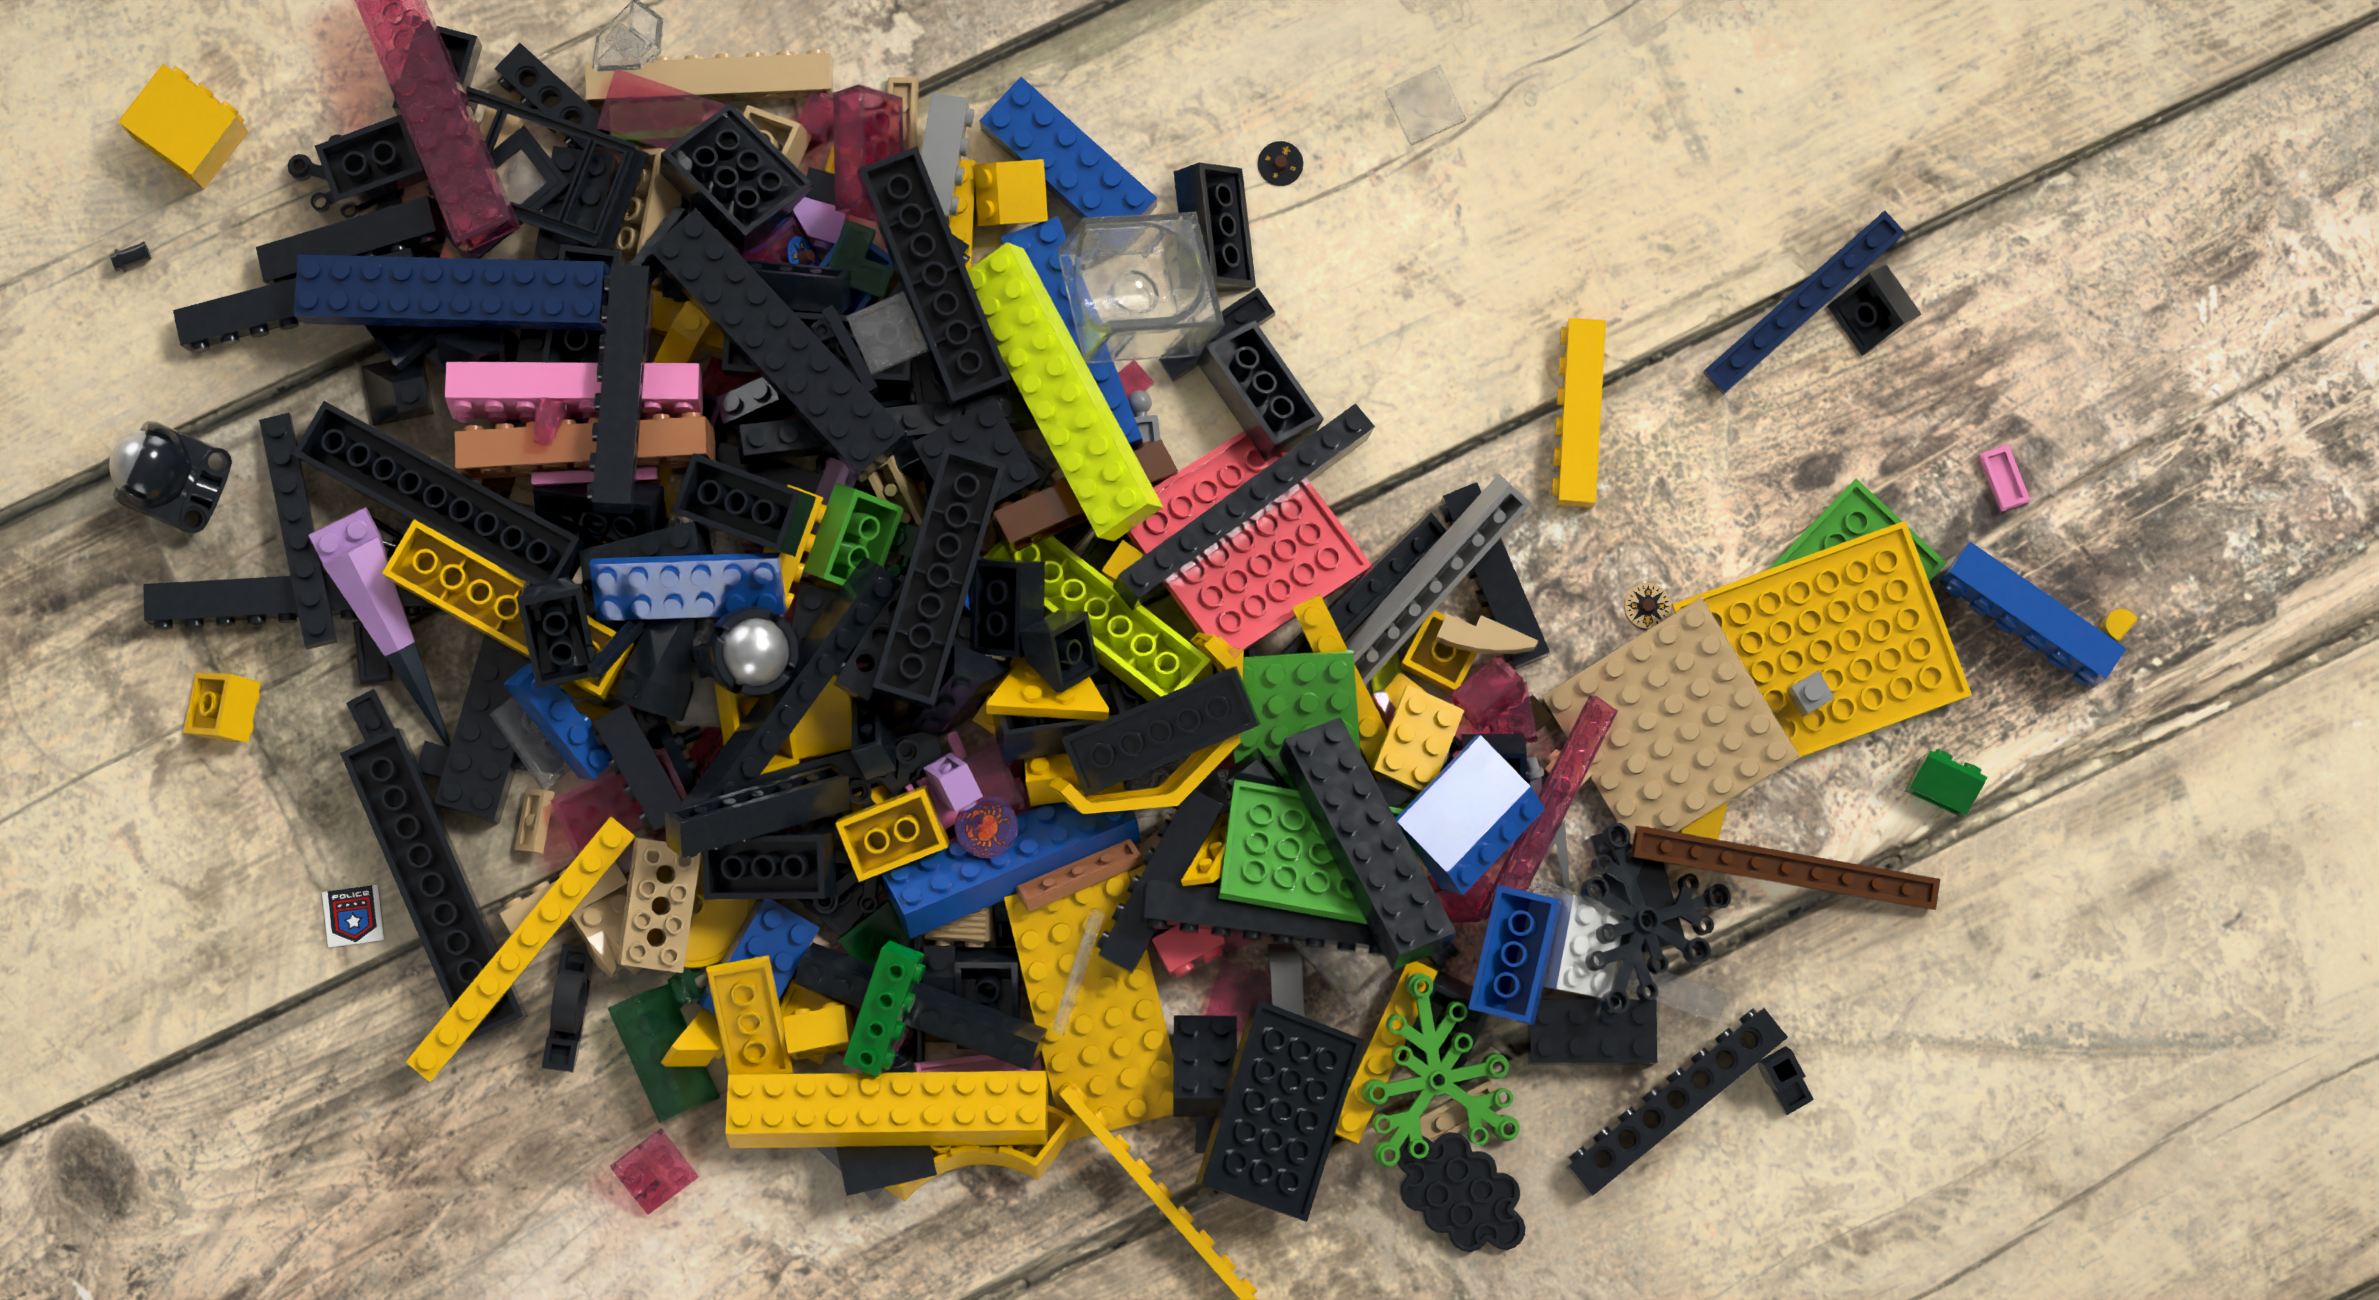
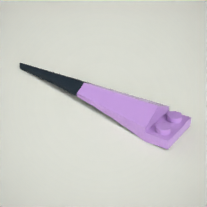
M367 507L309 534L308 536L323 562L322 565L443 743L449 747L451 741L423 666L397 585L382 574L389 560L381 534Z

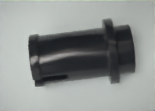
M145 241L120 251L114 249L115 253L110 254V259L116 272L120 270L126 272V268L152 259Z

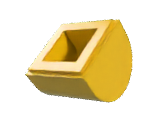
M2116 609L2102 620L2100 630L2118 642L2136 623L2137 617L2129 610Z

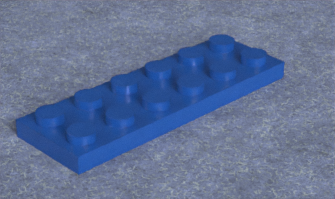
M780 553L591 559L589 563L597 621L723 617L739 607L748 606L765 607L773 610L774 614L785 615L786 612Z

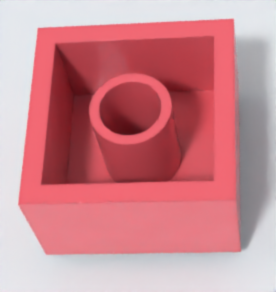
M1175 926L1154 937L1152 945L1169 977L1176 974L1179 979L1195 970L1193 964L1204 960L1207 964L1222 956V949L1225 948L1223 937L1211 935V930L1199 928L1198 933H1187L1179 931L1180 926Z

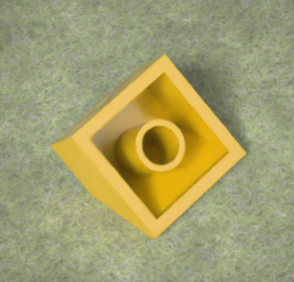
M1044 159L974 164L978 226L1048 221Z
M195 672L183 733L229 742L249 743V738L254 728L255 709L260 699L259 690L261 682L233 674Z

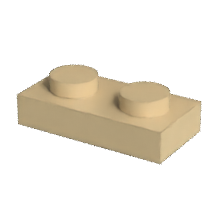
M526 789L514 850L543 854L547 842V831L550 815L553 811L555 792L541 789Z

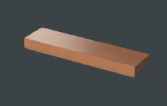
M1128 839L1017 885L1015 889L1029 912L1142 865L1143 858L1131 839Z

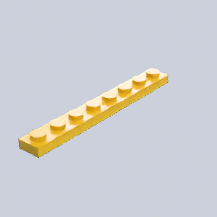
M1320 593L1292 607L1314 653L1348 650ZM1354 663L1360 747L1372 769L1387 733V728ZM1374 773L1377 781L1383 778L1382 776ZM1416 793L1395 808L1405 809L1419 793Z

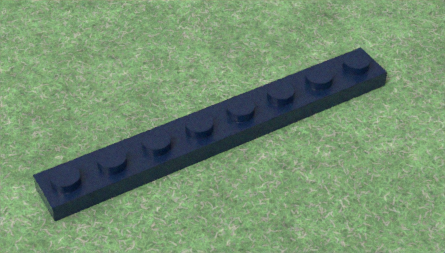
M1884 210L1707 367L1703 373L1725 395L1903 237L1906 232Z

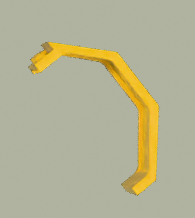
M1198 632L1190 640L1202 653L1212 660V664L1216 667L1218 673L1237 666L1243 680L1244 650L1229 645L1219 635L1216 637L1212 633L1207 635ZM1241 733L1192 753L1160 786L1155 788L1094 794L1085 797L1069 782L1059 776L1049 786L1070 807L1082 814L1179 806L1240 743Z

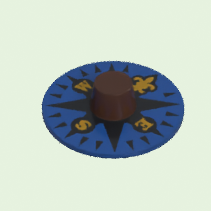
M796 236L789 241L787 246L789 263L820 265L818 254L807 239Z

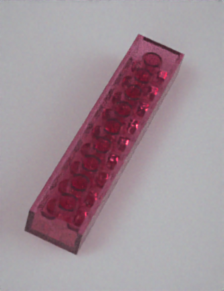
M355 0L454 243L466 253L521 228L427 0Z

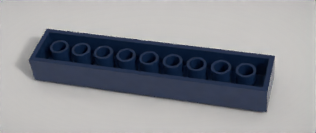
M298 255L293 316L304 324L606 331V323H602L603 304H608L609 294L604 293L605 275L611 274V268L602 261Z

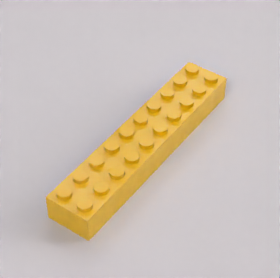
M1046 1071L881 1073L879 1077L868 1073L728 1075L725 1134L730 1148L1047 1145Z

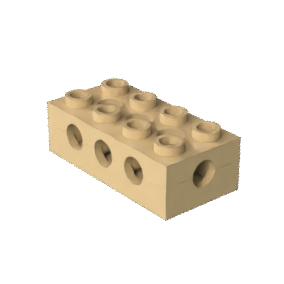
M635 837L616 963L683 973L701 853L692 858H682L667 847L666 841ZM662 865H668L671 870V876L665 882H659L656 877V872ZM663 896L666 900V908L663 912L656 914L652 910V902L655 898ZM653 928H659L662 933L661 940L655 945H650L647 941L648 932Z

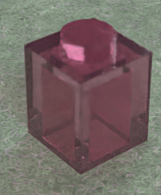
M810 93L797 122L812 136L811 139L827 145L841 114L840 106L836 103L837 100L828 94L820 93L818 96Z

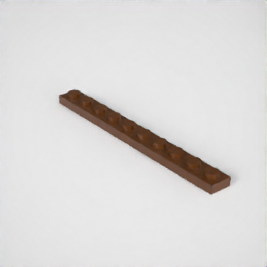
M1639 825L1635 827L1631 857L1929 910H1936L1940 886L1939 878Z

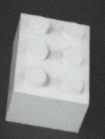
M1554 892L1553 898L1560 899L1563 905L1543 987L1602 998L1604 993L1611 990L1616 961L1607 964L1604 969L1593 972L1587 968L1585 959L1592 952H1605L1619 947L1621 936L1617 937L1614 942L1602 944L1596 938V930L1598 927L1608 923L1615 925L1624 922L1625 917L1600 902L1591 904L1580 896ZM1605 929L1604 934L1609 939V932ZM1594 956V963L1599 966V960Z

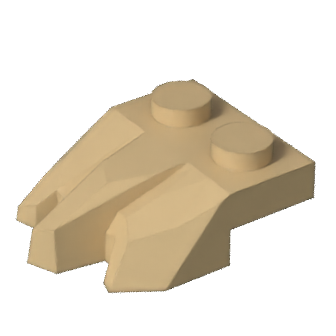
M626 887L571 915L572 924L587 944V952L596 965L611 978L617 973L616 966L619 965L616 961L627 894ZM624 965L634 975L641 970V967Z

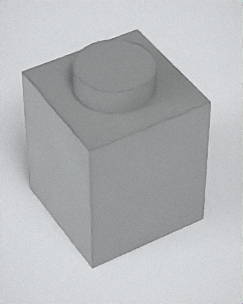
M1819 671L1786 690L1802 717L1835 698Z

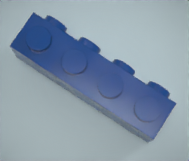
M531 664L523 665L504 683V686L579 779L595 780L610 765L608 759L612 757L607 746L602 749L600 748L592 733L594 731L591 728L593 726L591 720L584 713L577 711L572 704L574 703L572 696L566 690L560 689L557 685L537 689Z

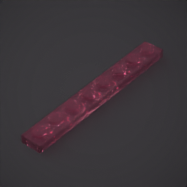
M1589 695L1538 795L1545 810L1515 840L1477 915L1478 918L1486 923L1489 922L1497 885L1527 892L1618 710L1598 696Z

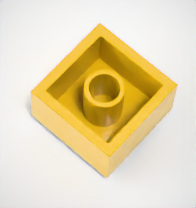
M1434 610L1422 623L1400 668L1456 696L1478 653L1452 648L1436 642L1435 639L1446 616Z

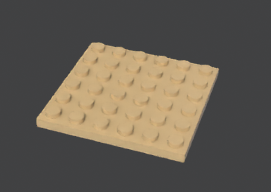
M1702 597L1542 696L1581 762L1593 773L1591 778L1618 823H1622L1628 828L1631 845H1633L1636 826L1680 832L1800 758Z

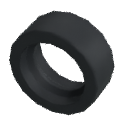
M561 971L559 973L551 1006L550 1024L552 1030L575 1034L578 1032L586 1000L587 977L585 974Z

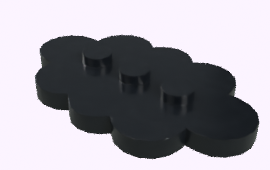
M1446 1132L1440 1134L1433 1141L1422 1136V1139L1429 1146V1151L1424 1158L1419 1159L1409 1154L1407 1149L1409 1137H1406L1399 1148L1400 1158L1396 1163L1400 1170L1406 1174L1400 1183L1399 1194L1401 1201L1406 1207L1423 1213L1424 1222L1429 1229L1437 1233H1448L1451 1243L1456 1248L1466 1252L1479 1250L1487 1242L1502 1250L1515 1248L1522 1242L1526 1227L1522 1217L1514 1210L1520 1199L1519 1185L1512 1176L1497 1172L1495 1160L1491 1155L1483 1151H1472L1470 1143L1464 1136L1455 1132ZM1417 1143L1414 1146L1415 1154H1419L1422 1151L1423 1146L1421 1143Z

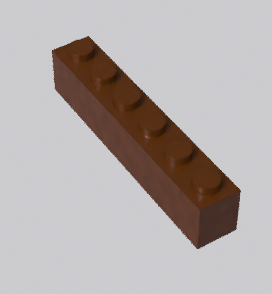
M1161 439L1153 443L1152 441L1144 442L1133 451L1152 487H1155L1171 476L1177 475L1178 469ZM1066 477L1055 481L1052 487L1042 491L1040 489L1033 490L1027 493L1024 499L1015 503L1008 501L999 505L993 512L992 525L1007 554L1010 555L1088 521V518Z

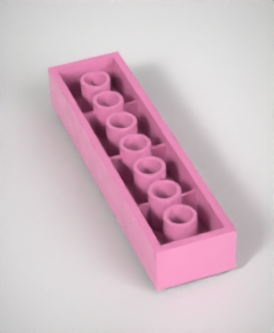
M446 362L445 400L452 419H457V421L462 423H472L476 419H488V421L493 423H504L507 420H520L523 423L538 422V420H551L554 423L560 420H582L588 423V420L591 418H599V412H595L594 401L595 393H601L602 382H597L598 363ZM645 363L640 420H651V416L656 414L670 415V418H682L683 413L697 412L703 416L704 385L699 363Z

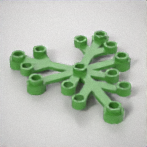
M1422 973L1410 975L1406 980L1405 987L1407 993L1416 998L1422 1034L1408 1025L1405 1017L1398 1014L1388 1017L1386 1027L1390 1032L1400 1034L1423 1050L1426 1055L1427 1065L1413 1056L1410 1048L1398 1045L1391 1053L1393 1061L1407 1066L1420 1076L1391 1083H1385L1379 1079H1369L1363 1084L1361 1090L1362 1097L1372 1105L1385 1103L1389 1096L1421 1090L1408 1111L1391 1115L1378 1114L1373 1118V1129L1381 1134H1387L1397 1127L1388 1141H1380L1374 1146L1372 1151L1374 1161L1383 1167L1394 1166L1399 1161V1148L1407 1136L1409 1137L1407 1147L1409 1154L1415 1158H1424L1428 1154L1429 1146L1422 1139L1419 1118L1433 1096L1444 1093L1466 1107L1469 1125L1467 1137L1471 1143L1483 1145L1489 1138L1487 1129L1482 1127L1481 1118L1492 1125V1132L1497 1138L1503 1141L1513 1140L1519 1133L1518 1121L1506 1114L1498 1115L1488 1108L1491 1106L1509 1107L1513 1102L1511 1091L1505 1088H1497L1492 1093L1472 1097L1454 1084V1082L1482 1076L1501 1079L1508 1073V1060L1498 1053H1489L1483 1058L1481 1063L1452 1069L1462 1052L1469 1051L1473 1045L1470 1035L1459 1032L1452 1037L1451 1046L1440 1061L1438 1050L1456 1022L1466 1018L1467 1007L1457 1001L1449 1003L1445 1016L1435 1030L1429 999L1433 991L1432 979ZM1420 981H1424L1426 984L1423 992H1418L1417 985ZM1460 1006V1015L1454 1017L1452 1014L1453 1008ZM1399 1018L1401 1026L1399 1029L1394 1030L1392 1023L1395 1019ZM1461 1037L1466 1038V1045L1463 1048L1458 1046V1040ZM1404 1049L1407 1056L1403 1061H1399L1398 1053ZM1500 1061L1502 1065L1501 1070L1494 1072V1063ZM1440 1074L1442 1077L1441 1083L1434 1085V1076ZM1380 1087L1382 1090L1381 1096L1374 1098V1089ZM1505 1092L1507 1095L1506 1101L1499 1103L1498 1096L1500 1093ZM1385 1118L1387 1126L1384 1129H1379V1121ZM1507 1123L1512 1125V1130L1509 1134H1505L1503 1131ZM1481 1130V1131H1482V1137H1481V1139L1478 1140V1141H1475V1139H1474V1133H1475V1131ZM1417 1143H1421L1423 1146L1419 1154L1414 1152V1146ZM1391 1149L1393 1153L1392 1158L1385 1160L1384 1152Z

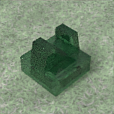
M700 968L684 969L683 973L677 972L667 980L679 1009L692 1004L702 997L701 995L706 986L699 988L694 980L703 974Z

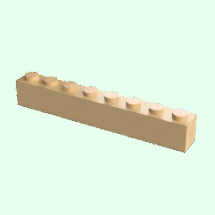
M821 49L808 50L807 54L779 51L776 55L764 56V53L749 52L746 54V57H733L732 54L728 53L717 54L715 58L687 55L681 60H672V57L658 56L654 58V61H642L640 58L630 57L625 58L623 62L613 63L609 59H596L591 64H585L586 101L591 107H610V105H618L617 102L620 100H634L636 104L648 103V100L654 98L666 99L667 102H679V98L695 97L697 101L702 100V102L834 97L832 57L830 53H825Z

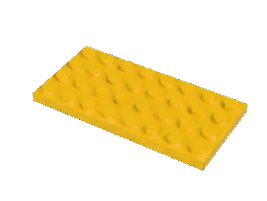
M1128 870L1029 912L1018 894L1004 897L1035 1025L1048 1029L1042 1046V1054L1055 1106L1074 1118V1126L1067 1141L1093 1135L1091 1130L1058 1094L1067 1085L1072 1090L1076 1086L1081 1089L1089 1099L1085 1105L1093 1114L1099 1110L1109 1121L1108 1131L1173 1115L1174 1057L1147 948L1133 974H1130L1099 957L1098 954L1101 949L1096 947L1105 930L1111 932L1116 921L1111 918L1119 903L1126 904L1131 895L1127 891L1131 883Z

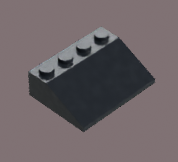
M731 103L727 104L661 153L659 173L742 254L766 238L814 188V183Z

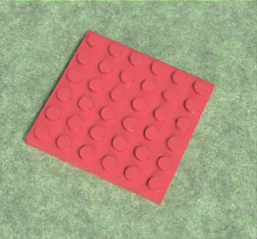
M1242 431L1180 470L1177 475L1171 476L1153 487L1164 508L1126 534L1137 549L1146 555L1285 455L1287 451L1285 450L1265 461L1245 431ZM1309 482L1194 567L1183 573V575L1172 581L1166 588L1198 632L1207 635L1212 633L1216 637L1219 635L1229 645L1245 651L1296 618L1292 609L1293 606L1319 593L1324 600L1361 576L1372 564Z

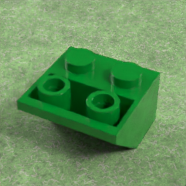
M1936 749L1935 752L1930 750L1920 757L1905 792L1962 818L1968 814L1988 777L1981 774L1982 769L1973 764L1965 762L1964 765L1952 761L1953 756L1943 750Z

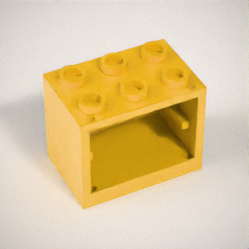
M162 64L119 119L118 123L131 138L204 190L248 134V130L242 124L245 120L229 103L223 101L220 105V101L202 84L199 83L195 87L196 84L189 79V75L180 68L174 66L170 69L165 64Z

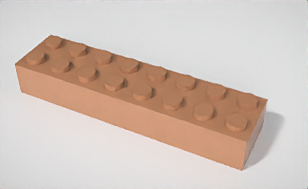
M683 413L682 418H670V415L656 414L651 416V420H640L637 467H656L657 469L688 467L693 453L716 461L715 429L705 416H701V413ZM591 418L588 420V423L576 424L575 420L557 421V425L545 426L544 422H528L526 427L514 428L513 424L508 423L496 424L495 429H483L482 426L478 425L465 426L464 431H455V468L463 476L471 480L531 477L533 472L590 470V453H596L597 442L592 441L593 423H598L599 418Z

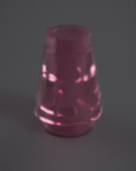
M541 397L540 403L536 404L533 442L552 446V442L567 413L564 410V402Z

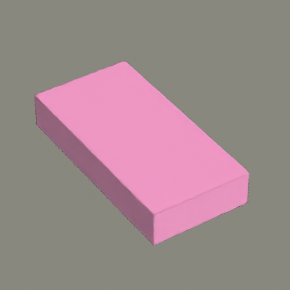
M2009 444L1978 455L2000 513L2025 505L2031 501Z

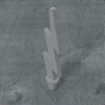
M1536 756L1527 758L1526 779L1530 780L1531 788L1545 807L1543 811L1545 855L1556 843L1563 885L1568 887L1570 882L1565 820L1555 830L1554 783L1542 794L1541 776L1545 774L1543 767H1539Z

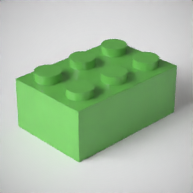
M835 483L804 572L843 586L864 556L883 567L905 508L857 489Z

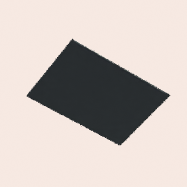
M911 1064L885 1070L882 1073L913 1072ZM930 1145L836 1147L846 1196L937 1175Z

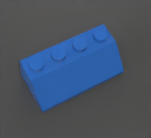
M1497 885L1468 1009L1530 1025L1535 1024L1563 905L1560 899Z

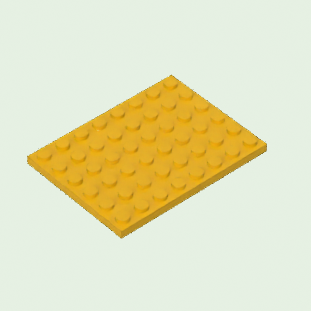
M1906 520L1671 605L1675 614L1700 597L1703 598L1800 758L1972 696ZM1819 671L1835 698L1802 717L1786 690Z

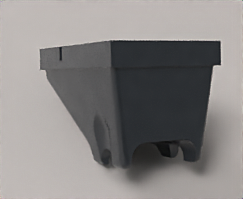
M565 575L563 578L533 585L524 584L521 595L517 597L536 688L589 678L586 675L588 670L587 664L595 657L580 583L575 584L569 575Z

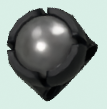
M147 421L142 425L140 431L131 433L121 439L112 451L109 469L111 478L116 485L113 497L121 505L178 528L183 532H200L206 527L217 506L228 479L232 459L225 449L212 446L161 423ZM213 453L220 455L222 458V466L217 471L211 469L208 464L209 457ZM189 510H193L198 515V523L193 528L188 527L184 522V516Z
M761 606L739 607L725 614L712 629L708 642L691 648L700 679L707 677L715 678L726 690L746 698L766 697L782 689L790 680L791 676L789 673L791 670L796 669L799 660L798 638L791 624L780 614H774L773 610Z

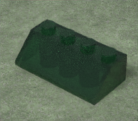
M669 984L636 994L608 1007V1011L660 1124L664 1125L720 1099L706 1066L665 1067L661 1064L671 1046L688 1027Z

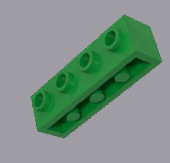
M890 940L881 948L842 1064L875 1077H879L885 1069L890 1070L896 1056V1052L892 1051L895 1040L900 1041L906 1027V1023L902 1022L905 1011L910 1012L916 995L912 993L914 984L920 983L926 968L925 965H922L925 954Z

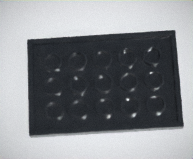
M1253 999L1195 1183L1307 1222L1364 1040L1267 1002Z

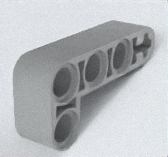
M1299 942L1291 945L1268 944L1272 1005L1305 1017L1302 957Z

